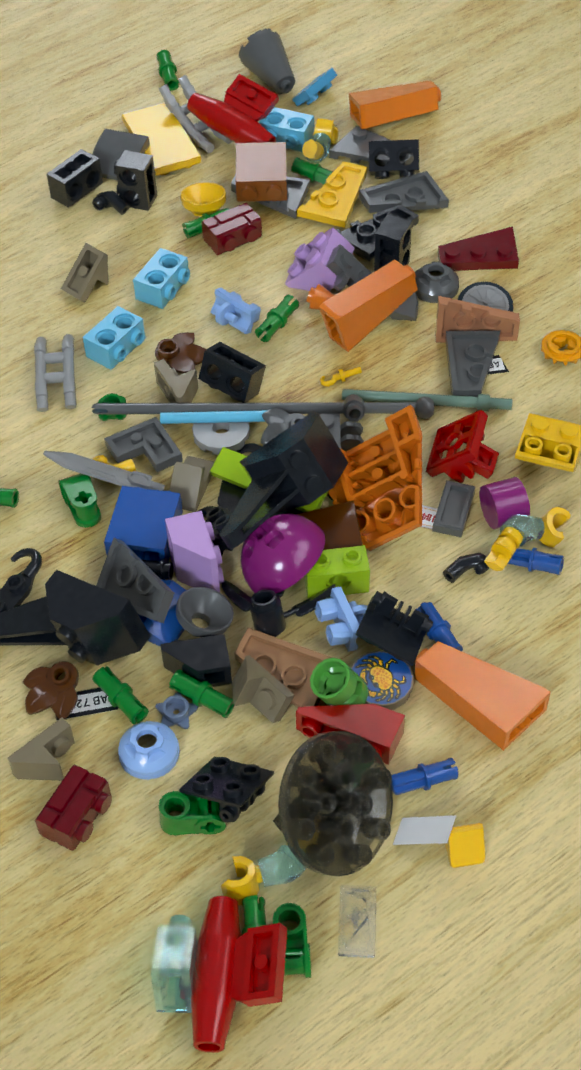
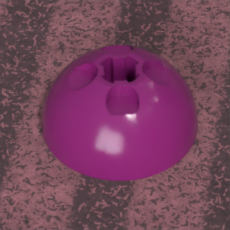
M278 514L268 518L245 539L242 546L241 569L250 589L254 593L265 589L279 593L302 579L313 568L322 554L325 545L323 530L313 521L300 515Z

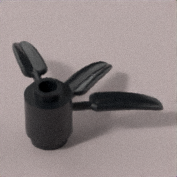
M224 580L221 583V588L226 596L244 612L250 610L254 629L273 637H277L285 630V618L294 614L302 617L314 611L316 602L330 598L332 588L336 587L335 584L331 585L283 613L280 597L283 596L285 590L275 593L272 590L265 589L254 593L250 597L229 581Z

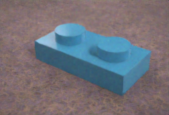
M330 68L319 75L293 97L292 100L298 107L304 102L307 105L311 104L319 97L317 94L319 91L323 93L332 86L330 81L337 76L334 69Z

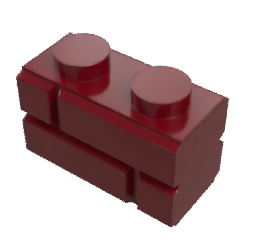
M246 202L203 220V239L217 256L227 251H233L236 247L248 242H254L262 236L261 218Z
M75 764L72 765L35 819L39 834L71 851H75L80 841L85 843L91 836L94 827L93 822L98 814H104L111 804L112 796L108 781L99 775L89 773L88 770Z

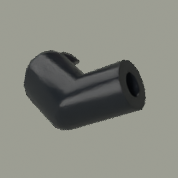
M114 191L101 192L92 200L95 209L102 210L103 208L113 207L121 215L125 214L130 207Z
M480 552L460 556L443 571V575L447 581L454 583L471 568H474L476 574H483L489 569L484 562L487 556Z

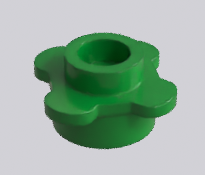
M111 393L100 398L98 403H126V399L123 396ZM127 414L98 416L102 421L109 419L123 420Z

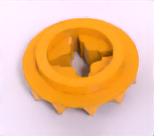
M553 331L543 338L541 351L544 352L545 359H552L554 364L557 362H562L565 366L568 362L576 364L578 359L581 358V337L570 331ZM567 345L568 349H565L564 351L559 350Z

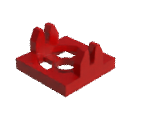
M482 409L437 430L426 467V472L431 477L445 473L452 480L460 483L464 482L465 476L470 479L474 478L475 471L469 461L477 458L481 441H484V429L488 415ZM455 438H458V440H457L453 445L450 446V444L452 443V441H453ZM463 443L467 444L466 449L457 452V449H459ZM447 450L446 458L442 459L443 452Z

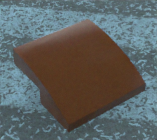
M354 500L295 514L313 521L323 530L325 534L323 550L363 545Z

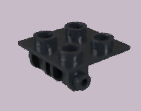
M376 591L369 602L355 635L391 654L396 659L413 666L424 636L429 632L433 621L429 620V615L417 609L413 611L411 616H408L412 609L411 605L402 613L400 610L404 604L403 601H400L395 609L394 607L398 599L387 594L385 591L383 593Z
M213 757L179 789V792L218 802L221 820L226 823L235 822L241 812L246 811L255 802V799L264 793L265 783L274 775V771L260 768L254 764L247 765L231 761L226 757Z

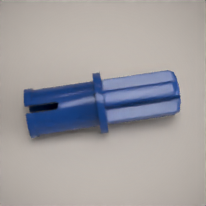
M518 548L507 564L527 567L529 572L537 570L561 575L564 556L537 551V548H533L532 551Z
M431 602L421 603L417 610L429 615V620L433 621V625L427 633L428 638L463 651V647L450 631L451 625L449 622L442 619Z
M453 758L426 766L420 763L415 769L391 775L389 777L390 788L395 795L421 788L429 790L431 785L458 779L457 766L451 767V765H455Z

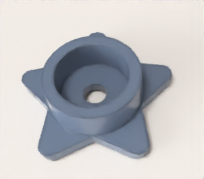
M179 692L168 697L163 703L155 705L156 709L163 715L162 724L168 727L177 725L184 729L189 728V716L198 710V706L188 703ZM175 710L179 711L178 714H174L173 712Z

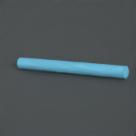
M268 410L161 412L160 423L265 422L262 414Z

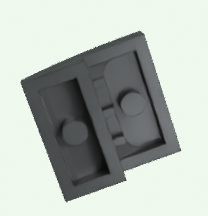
M104 129L92 155L100 160L102 178L117 180V175L114 174L115 161L119 160L124 150L144 154L150 145L149 137Z

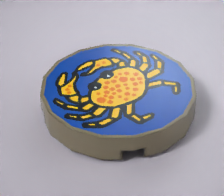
M375 651L361 656L352 665L351 669L365 681L368 687V697L365 704H376L390 710H395L409 699L414 682V676L409 664L396 659L385 651Z

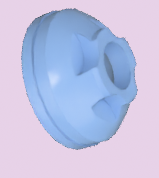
M154 721L141 722L130 727L121 737L118 747L119 761L123 769L133 777L146 780L156 779L170 772L176 765L180 753L179 742L175 733L165 724ZM145 734H151L157 738L156 743L149 748H143L137 744L138 739Z

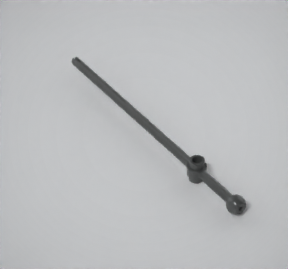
M351 394L343 402L95 403L92 406V412L97 415L160 414L161 412L254 411L278 408L289 414H310L313 411L318 414L340 413L344 414L348 420L357 422L365 414H394L409 405L414 407L415 413L419 418L428 419L434 415V401L429 397H420L416 402H364L358 395Z

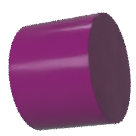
M511 477L480 487L479 499L481 509L488 525L492 529H498L529 519L530 503L528 495L518 477Z

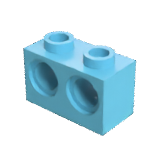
M274 107L266 118L259 121V124L276 137V142H286L287 149L302 152L303 144L313 138L314 115Z
M160 248L133 279L135 299L163 309L170 300L174 299L176 292L189 280L190 270L188 269L187 257Z
M119 306L83 336L86 357L110 370L119 362H122L132 350L141 345L144 339H146L143 318Z

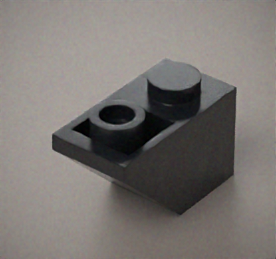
M225 634L206 635L202 638L184 641L174 640L170 643L160 644L164 668L172 673L180 669L183 673L200 682H209L212 684V687L232 684L231 666Z

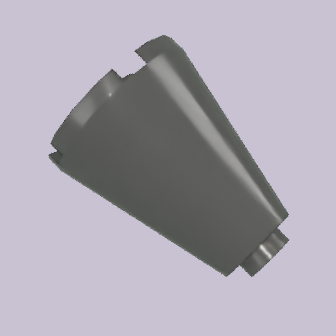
M267 28L253 33L247 38L249 42L244 47L242 44L240 48V61L276 93L286 94L290 92L295 84V77L281 37L276 31L272 32L271 29Z

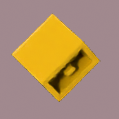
M529 413L515 459L575 472L581 455V425Z

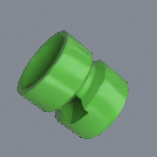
M325 659L312 671L310 687L313 693L328 706L366 703L368 687L365 681L341 659Z

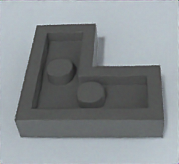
M157 417L104 438L107 449L117 463L145 454L155 471L159 472L175 465L176 462L183 461L182 453Z

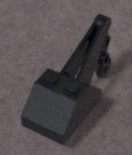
M313 411L240 461V464L251 479V483L233 513L228 508L222 509L221 506H207L198 511H202L203 517L207 518L205 523L211 522L214 536L217 539L222 538L228 548H235L242 544L254 530L273 514L309 505L331 490L348 465V461L321 416Z
M25 548L16 552L11 557V561L16 562L18 559L28 556L31 557V562L22 572L9 577L0 589V646L67 645L69 655L81 663L86 660L95 665H100L139 652L151 637L129 599L59 570H55L45 583V597L21 605L32 590L35 576L42 566V556L39 551L33 548Z

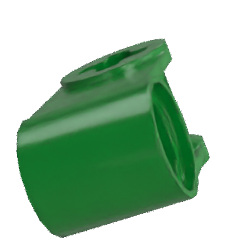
M80 473L58 480L63 499L69 507L76 524L85 528L97 525L101 520V513L97 505V494L90 476Z
M178 791L166 793L159 801L160 825L162 830L169 835H212L226 829V822L222 821L219 816L220 806L218 802L208 801L207 799ZM172 811L181 812L178 816H170L168 813Z
M295 903L282 904L274 912L273 924H282L290 920L295 921L299 925L295 930H287L284 975L304 974L305 978H311L310 945L307 942L305 912Z

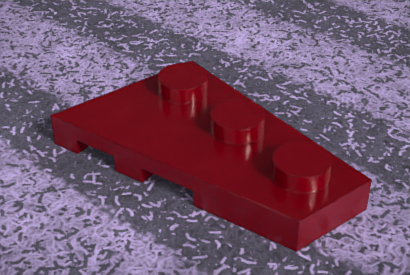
M513 226L438 246V260L454 271L518 269L519 258Z

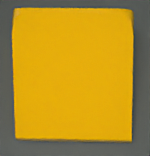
M482 823L452 827L448 842L445 843L451 867L457 868L484 863L485 844Z

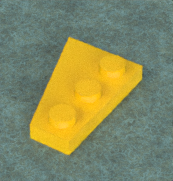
M343 161L326 179V183L310 195V200L297 209V216L346 228L359 195V190H361L367 175V167Z

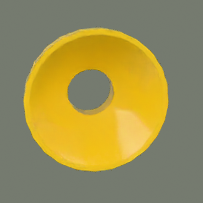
M202 182L184 188L181 191L180 197L182 205L188 211L193 213L194 216L202 217L204 213L209 215L223 207L226 203V190L219 184Z

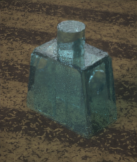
M174 915L170 918L169 925H161L157 929L151 967L156 1012L191 1013L197 936L196 928L191 926V919L185 915Z

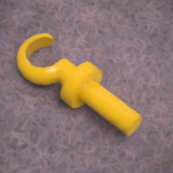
M361 367L343 371L342 368L338 369L339 373L333 374L331 380L324 381L325 376H322L320 383L325 387H329L338 380H341L342 383L346 382L345 378L361 374Z

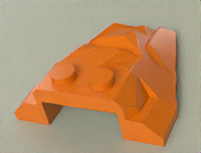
M411 405L385 418L388 430L348 451L341 449L348 461V465L335 486L328 491L334 505L354 500L362 543L369 551L422 526V431L414 407Z

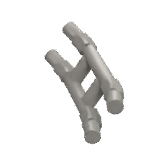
M184 75L178 81L185 97L189 101L196 91L187 76ZM167 84L158 88L164 98L165 105L188 132L192 141L199 148L204 149L207 153H211L214 150V145L201 133L209 127L202 121L193 125L186 115L191 113L187 109V104L179 106ZM210 129L219 139L224 140L228 144L232 142V140Z
M71 334L64 335L62 352L46 353L47 340L44 337L36 339L34 345L35 394L37 411L39 412L48 411L47 384L63 383L65 408L74 409L77 407L74 376V338ZM63 363V371L46 373V364Z

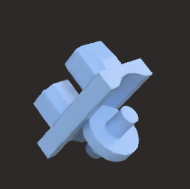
M222 288L215 289L216 298L211 313L215 315L216 322L222 326L230 324L244 334L251 333L253 323L259 320L261 308L254 303L249 305L242 301L241 295L236 292L229 293Z
M341 586L332 588L330 598L316 602L315 614L320 622L334 620V624L327 625L326 638L330 646L345 644L348 652L358 648L356 643L358 636L355 634L368 606L357 605L356 601L348 602Z

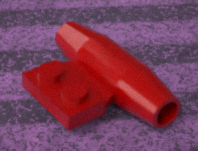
M238 74L225 91L224 102L196 92L187 103V109L209 128L235 143L276 142V137L257 121L268 116L279 101L278 95L241 74Z
M216 896L209 900L196 947L191 992L193 1047L208 1053H217L224 1050L236 1001L248 1007L279 1003L282 1002L287 928L281 923L248 928L247 932L241 935L238 902L227 896Z

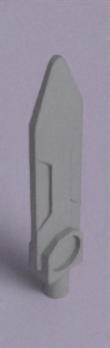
M44 451L43 453L44 456L66 469L119 486L141 487L143 489L163 491L165 487L163 484L151 481L152 476L138 471L130 472L74 453Z

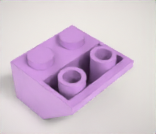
M334 227L325 233H318L313 241L308 244L303 243L296 249L294 253L295 259L288 269L289 275L285 285L289 288L310 291L311 287L316 288L320 284L327 290H331L334 288L333 284L337 275L326 265L333 249L341 244L348 252L353 254L355 247Z
M202 511L165 519L170 558L177 581L193 588L206 587L220 593L219 583L224 582L220 565L222 564V556L219 546H214L213 541H211L215 540L211 522L205 523Z

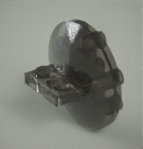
M328 731L317 734L305 741L295 751L286 766L279 790V814L273 820L278 829L283 832L288 847L298 861L311 871L329 876H346L368 865L381 848L384 840L391 833L390 823L393 807L391 773L386 768L375 748L356 734L345 731ZM374 839L379 840L378 845L372 852L370 848L371 843Z

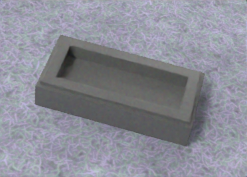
M446 480L433 522V532L462 538L476 486Z

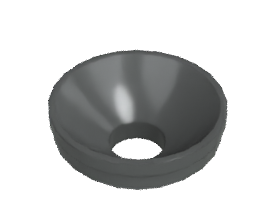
M432 262L416 270L417 298L429 303H438V296L452 299L458 293L459 278L457 274L441 262ZM429 272H440L443 274L440 276H433L429 274Z
M206 587L190 588L185 590L177 601V620L188 633L195 637L202 638L206 635H222L233 621L234 612L230 602L225 596L213 589ZM201 618L207 622L208 627H197L192 622V619Z

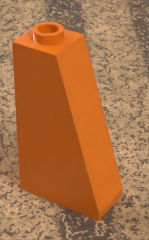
M429 80L349 93L350 117L361 129H366L438 110V102L441 101V91L436 84Z
M393 260L323 302L319 309L329 337L349 352L418 290L414 270L408 265L403 266L397 260Z
M438 641L430 649H423L416 657L414 678L503 751L547 710L550 691L546 688Z

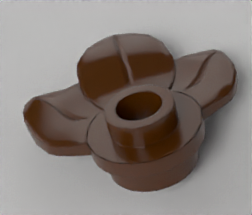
M185 332L174 335L172 339L161 340L155 349V357L158 361L164 359L171 368H175L176 372L186 373L194 370L195 365L202 363L206 349L193 344L195 340L194 333Z
M62 661L54 664L51 668L39 667L32 670L23 680L24 685L31 689L25 699L26 712L32 715L51 707L59 719L63 717L65 720L75 708L78 700L75 690L79 680L77 668L70 662ZM66 672L62 680H57L62 673Z

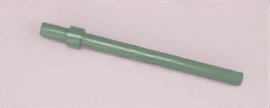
M356 389L342 390V400H345L351 394L358 395L363 401L416 402L420 397H429L434 401V406L477 408V411L482 409L486 412H489V409L512 410V399L490 398L488 394H478V397Z

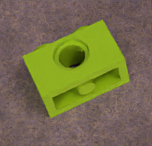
M365 545L323 550L316 564L304 576L307 598H311L334 584L336 587L341 586L345 595L369 592L370 567Z

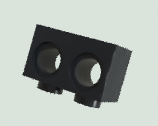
M419 139L369 141L370 175H375V179H388L390 175L400 174V178L420 173ZM411 154L414 157L413 162L407 166L401 164L400 158L402 155ZM379 155H386L389 158L385 166L376 165L375 160Z
M80 149L48 172L47 180L51 198L69 208L103 183L99 158Z
M124 150L119 160L117 159L114 164V174L117 175L118 182L117 194L130 208L149 211L157 197L153 155Z
M387 214L375 233L374 272L393 260H397L403 266L409 264L412 221Z
M218 342L204 351L198 379L208 384L209 387L231 396L233 400L246 403L259 394L266 365L222 342Z

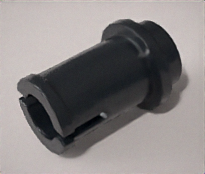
M165 558L161 561L142 560L161 580H172L174 572L172 562H168Z

